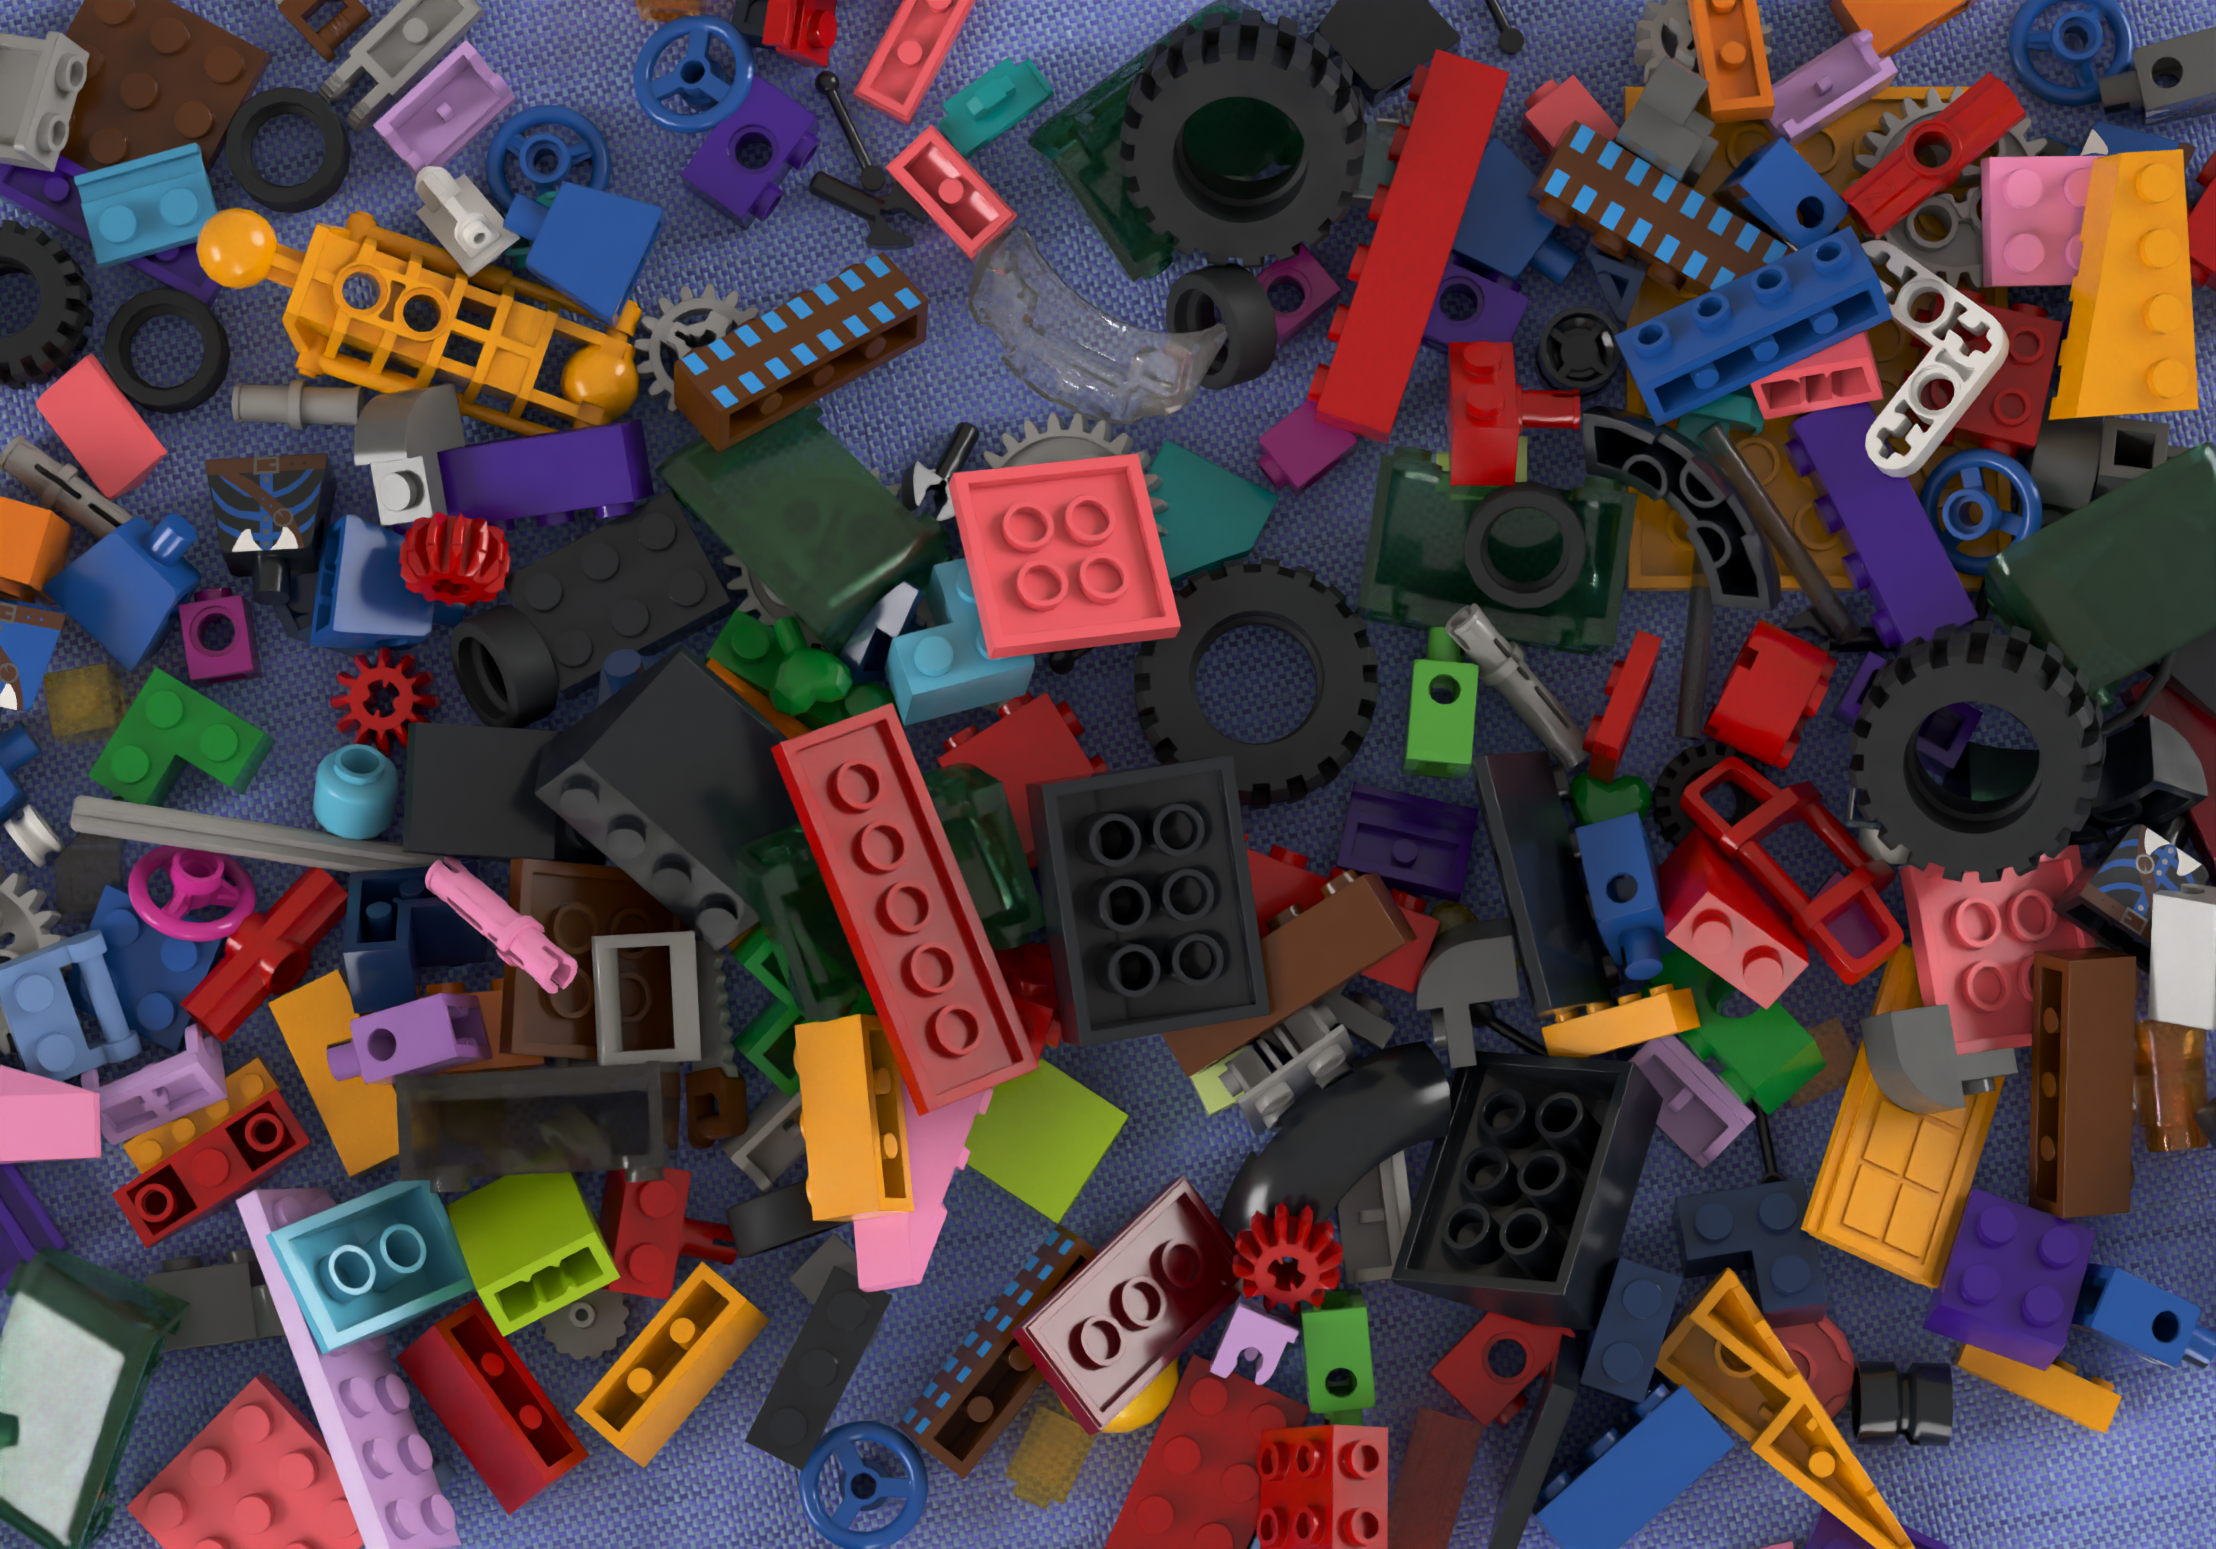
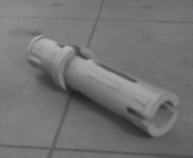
M22 434L17 435L0 456V469L7 471L40 495L41 505L51 511L58 508L94 534L99 540L116 529V527L133 518L125 509L108 500L103 494L80 479L81 471L70 463L62 466L27 441L26 437Z
M1473 603L1471 607L1467 605L1460 609L1447 622L1445 632L1466 652L1475 665H1479L1478 678L1486 686H1494L1501 693L1511 708L1548 748L1549 752L1557 760V763H1563L1564 769H1567L1568 766L1570 768L1574 767L1584 760L1590 753L1582 750L1586 733L1575 723L1542 681L1530 670V667L1523 660V650L1514 641L1508 642L1503 635L1501 636L1476 603Z

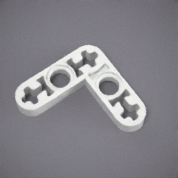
M1871 240L1861 244L1870 262L1881 266L1889 259L1886 264L1887 268L1894 278L1904 285L1897 295L1892 287L1880 280L1893 315L1891 320L1932 348L1877 417L1866 435L1865 447L1868 456L1881 472L1891 477H1906L1917 472L1926 463L2000 369L2009 353V340L2001 324L1990 313L1894 245L1883 240ZM1926 292L1941 294L1945 305L1939 318L1930 323H1919L1912 319L1911 306L1919 295ZM1894 300H1896V302H1895L1894 305H1891V304H1890L1891 302H1893ZM1962 310L1966 311L1965 313L1959 316ZM1957 320L1966 330L1978 337L1983 335L1986 330H1989L1986 338L1992 345L1990 350L1985 354L1975 350L1967 357L1969 348L1962 338L1952 331ZM1946 335L1943 341L1940 340L1941 337ZM1935 379L1951 381L1955 390L1954 397L1949 405L1940 410H1928L1922 406L1920 401L1921 392L1927 383ZM1908 408H1911L1922 422L1931 425V427L1924 433L1916 423L1905 439L1911 447L1909 453L1904 457L1899 453H1894L1886 459L1889 450L1883 443L1889 435L1898 439L1905 435L1912 426V423L1903 414Z

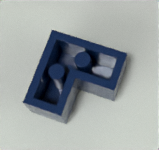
M478 862L462 863L471 874L481 880ZM431 866L350 873L343 957L354 1013L377 1012L419 1000L422 967H458L469 963L486 962L487 937L483 936L456 913L450 905L426 888L425 877Z
M1804 1178L1675 1198L1672 1222L1683 1279L1719 1274L1727 1267L1732 1271L1747 1269L1752 1299L1771 1329L1823 1321L1828 1299L1816 1238L1810 1236L1808 1232L1801 1230L1809 1205Z

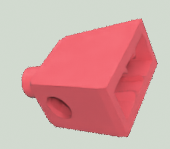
M1868 329L1751 383L1764 420L1884 399V391Z

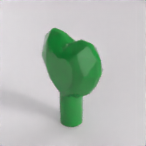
M786 616L776 621L773 628L784 653L783 659L774 669L770 682L769 699L776 711L793 717L806 712L816 701L832 703L845 698L853 685L849 668L831 653L809 647L799 621L795 616Z
M1585 770L1571 782L1570 792L1572 800L1569 802L1572 812L1581 827L1638 812L1641 821H1643L1651 807V789L1641 777L1625 775L1613 780L1612 784L1588 776V770Z

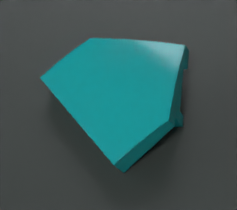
M1166 439L1147 474H1157L1164 482L1156 490L1149 493L1150 497L1162 499L1169 503V509L1155 514L1154 519L1155 523L1168 530V535L1159 537L1171 586L1179 584L1181 578L1195 575L1204 569L1207 572L1223 568V562L1248 557L1270 518L1279 496Z

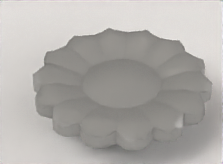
M597 1289L540 1318V1323L546 1327L545 1339L548 1342L555 1343L558 1353L562 1355L570 1353L575 1360H583L587 1356L592 1359H599L604 1351L616 1349L618 1338L624 1336L627 1332L625 1320L629 1317L630 1312L623 1304L625 1299L624 1293Z

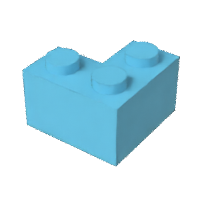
M966 558L934 565L925 598L935 627L893 637L884 668L904 726L1026 695L1035 667L1032 654L989 659Z

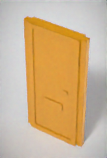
M1901 943L1897 953L1888 959L1870 1017L1893 1011L1923 1007L1913 947ZM1862 1039L1801 1230L1808 1232L1810 1236L1914 1283L1923 1284L1932 1289L1939 1288L2006 1076L1994 1078L1995 1091L1964 1096L1966 1105L1964 1108L1935 1114L1914 1113L1896 1105L1880 1090L1871 1074L1866 1057L1864 1039Z

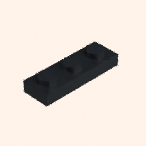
M834 1266L745 1442L804 1471L893 1295L883 1290L866 1293L859 1289L858 1277Z

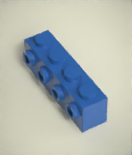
M1849 226L1621 332L1614 337L1655 425L1660 426L1893 318L1878 275L1852 227Z

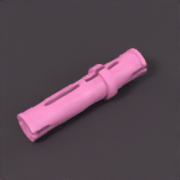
M454 856L444 857V863L452 871L439 859L429 868L425 877L426 888L450 905L456 913L494 943L498 948L496 950L497 955L509 966H519L525 970L548 993L554 994L558 992V986L550 980L551 978L562 989H565L573 981L577 973V961L546 938L543 934L545 932L544 927L532 916H522L512 909L500 896L471 874Z

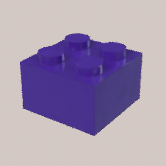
M1973 1188L1968 1194L1939 1288L1933 1289L1922 1328L2046 1371L2065 1347L2097 1231Z

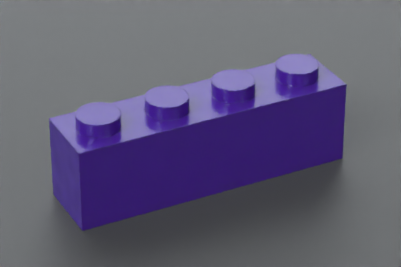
M1869 402L1811 412L1791 423L1786 431L1790 441L1784 443L1783 448L1795 474L1799 478L1808 475L1819 497L1812 501V505L1823 529L1828 535L1837 532L1848 554L1842 557L1841 561L1852 586L1857 592L1866 589L1877 612L1871 614L1870 618L1884 647L1889 649L1895 646L1900 654L1902 646L1917 636L1923 638L1925 642L1932 640L1935 629L1955 623L1959 631L1971 625L1979 616L1907 476L1891 477L1882 473L1868 456L1865 447L1866 435L1871 425L1877 419ZM1886 438L1883 444L1889 450L1886 457L1888 459L1895 452Z
M642 419L468 444L437 452L448 516H457L461 512L464 517L470 519L482 517L486 519L487 526H496L504 532L516 529L515 518L536 516L537 527H544L575 521L574 510L595 507L597 518L630 514L635 512L633 501L654 495ZM414 522L393 524V530L397 534L404 535L406 530L412 528Z

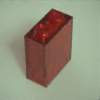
M1414 1406L1388 1493V1549H1447L1483 1429L1482 1425L1421 1406Z

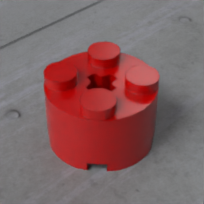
M1759 618L1736 657L1722 685L1723 689L1719 696L1720 701L1717 705L1713 704L1701 733L1769 767L1774 765L1785 770L1802 737L1800 733L1808 717H1814L1830 685L1828 681L1838 660L1828 656L1829 652Z

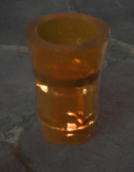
M2153 1019L2135 1021L2134 1034L2137 1039L2138 1054L2134 1062L2133 1087L2139 1127H2145L2144 1136H2146L2147 1150L2149 1152H2167L2208 1146V1138L2193 1117L2195 1112L2208 1103L2206 1072L2207 1030Z

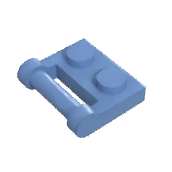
M101 930L80 933L0 964V1005L25 1072L64 1081L105 1064L127 1060L138 1055L143 1050L137 1031L129 1030L102 955L107 951V946ZM71 963H78L105 1037L90 1044L86 1043L60 971L61 967Z

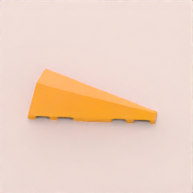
M1727 1267L1689 1302L1666 1330L1655 1367L1674 1383L1684 1384L1703 1406L1749 1441L1751 1450L1876 1549H1916L1737 1275Z

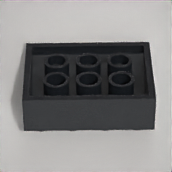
M680 644L543 747L534 794L716 951L762 920L816 862L771 751L772 747L789 739L683 644Z
M1547 751L1487 754L1474 757L1472 778L1535 1021L1539 1022L1555 1018L1557 1015L1572 1011L1586 1010V1007L1599 1003H1611L1610 989L1621 985L1617 967L1613 963L1609 951H1599L1593 928L1597 926L1589 889L1583 890L1577 865L1582 864V858L1575 828H1578L1579 825L1567 828L1561 803L1572 800L1563 763L1551 766Z
M1233 755L1098 772L1025 784L1064 1043L1083 1047L1271 1015Z
M1475 1051L1477 1065L1458 1067L1450 1089L1452 1114L1448 1137L1436 1138L1434 1140L1391 1280L1396 1285L1535 1325L1595 1331L1663 1098L1635 1062Z

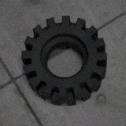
M1705 742L1697 747L1693 745L1674 757L1658 777V782L1652 796L1655 808L1653 811L1654 821L1659 823L1662 829L1660 834L1665 841L1668 842L1670 840L1678 847L1697 826L1679 806L1684 789L1690 783L1730 756L1740 758L1768 780L1764 770L1759 771L1755 766L1754 762L1756 760L1741 754L1727 745H1716V742ZM1724 781L1732 788L1736 798L1735 812L1731 819L1727 821L1733 827L1760 807L1762 803L1731 781Z

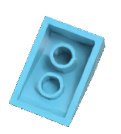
M426 1170L290 1224L265 1236L323 1355L399 1330L447 1309L476 1290L452 1223Z

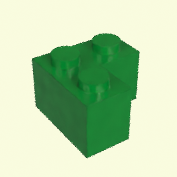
M155 667L89 772L88 777L131 803L161 807L184 769L190 763L243 795L276 741L255 726Z
M773 907L738 943L730 954L775 996L731 1043L791 1098L800 1089L799 1075L795 1069L793 1059L796 1047L794 1025L857 1014L869 1015L875 1009L870 994L788 917Z

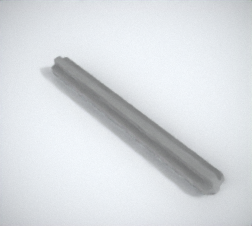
M83 795L76 797L74 800L71 814V827L76 832L350 873L432 866L438 859L446 865L444 863L445 856L403 852L402 843L375 839H347L328 832Z

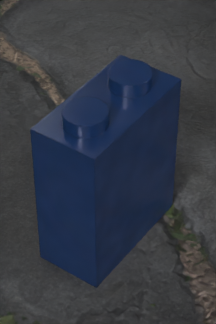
M1622 1257L1616 1258L1595 1331L1585 1330L1582 1340L1585 1352L1579 1380L1580 1387L1629 1403L1643 1404L1683 1280L1682 1277Z

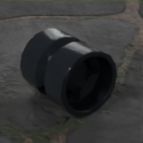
M1573 307L1560 311L1547 323L1535 351L1534 369L1541 386L1545 390H1572V388H1579L1580 403L1600 395L1608 388L1622 358V353L1614 337L1619 334L1618 327L1606 314L1594 308Z
M1856 1361L1851 1394L1852 1431L1855 1444L1893 1445L1899 1435H1904L1910 1445L1948 1446L1951 1439L1953 1421V1384L1949 1363L1913 1362L1907 1372L1902 1373L1894 1362Z

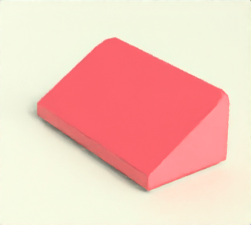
M932 124L886 166L893 179L900 183L926 214L974 264L988 252L1018 218V215Z
M93 353L79 361L49 387L36 402L39 411L103 496L108 500H113L140 487L167 454L166 449Z

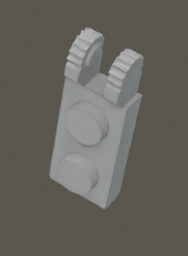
M401 0L348 52L350 57L324 82L323 86L320 87V91H318V95L327 104H334L349 92L359 81L364 71H366L378 84L361 101L354 105L346 118V123L355 132L362 130L386 109L392 98L396 101L485 15L483 8L474 0Z

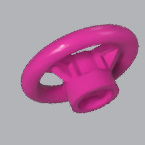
M163 845L143 855L134 865L128 880L129 898L138 915L157 931L180 940L207 942L227 937L238 929L245 917L253 914L256 906V890L251 876L229 854ZM160 867L164 869L174 884L173 896L162 909H159L154 904L147 889L150 876ZM223 874L232 882L234 886H231L222 878ZM207 904L234 907L225 917L215 921L198 923L182 920L191 909H200Z

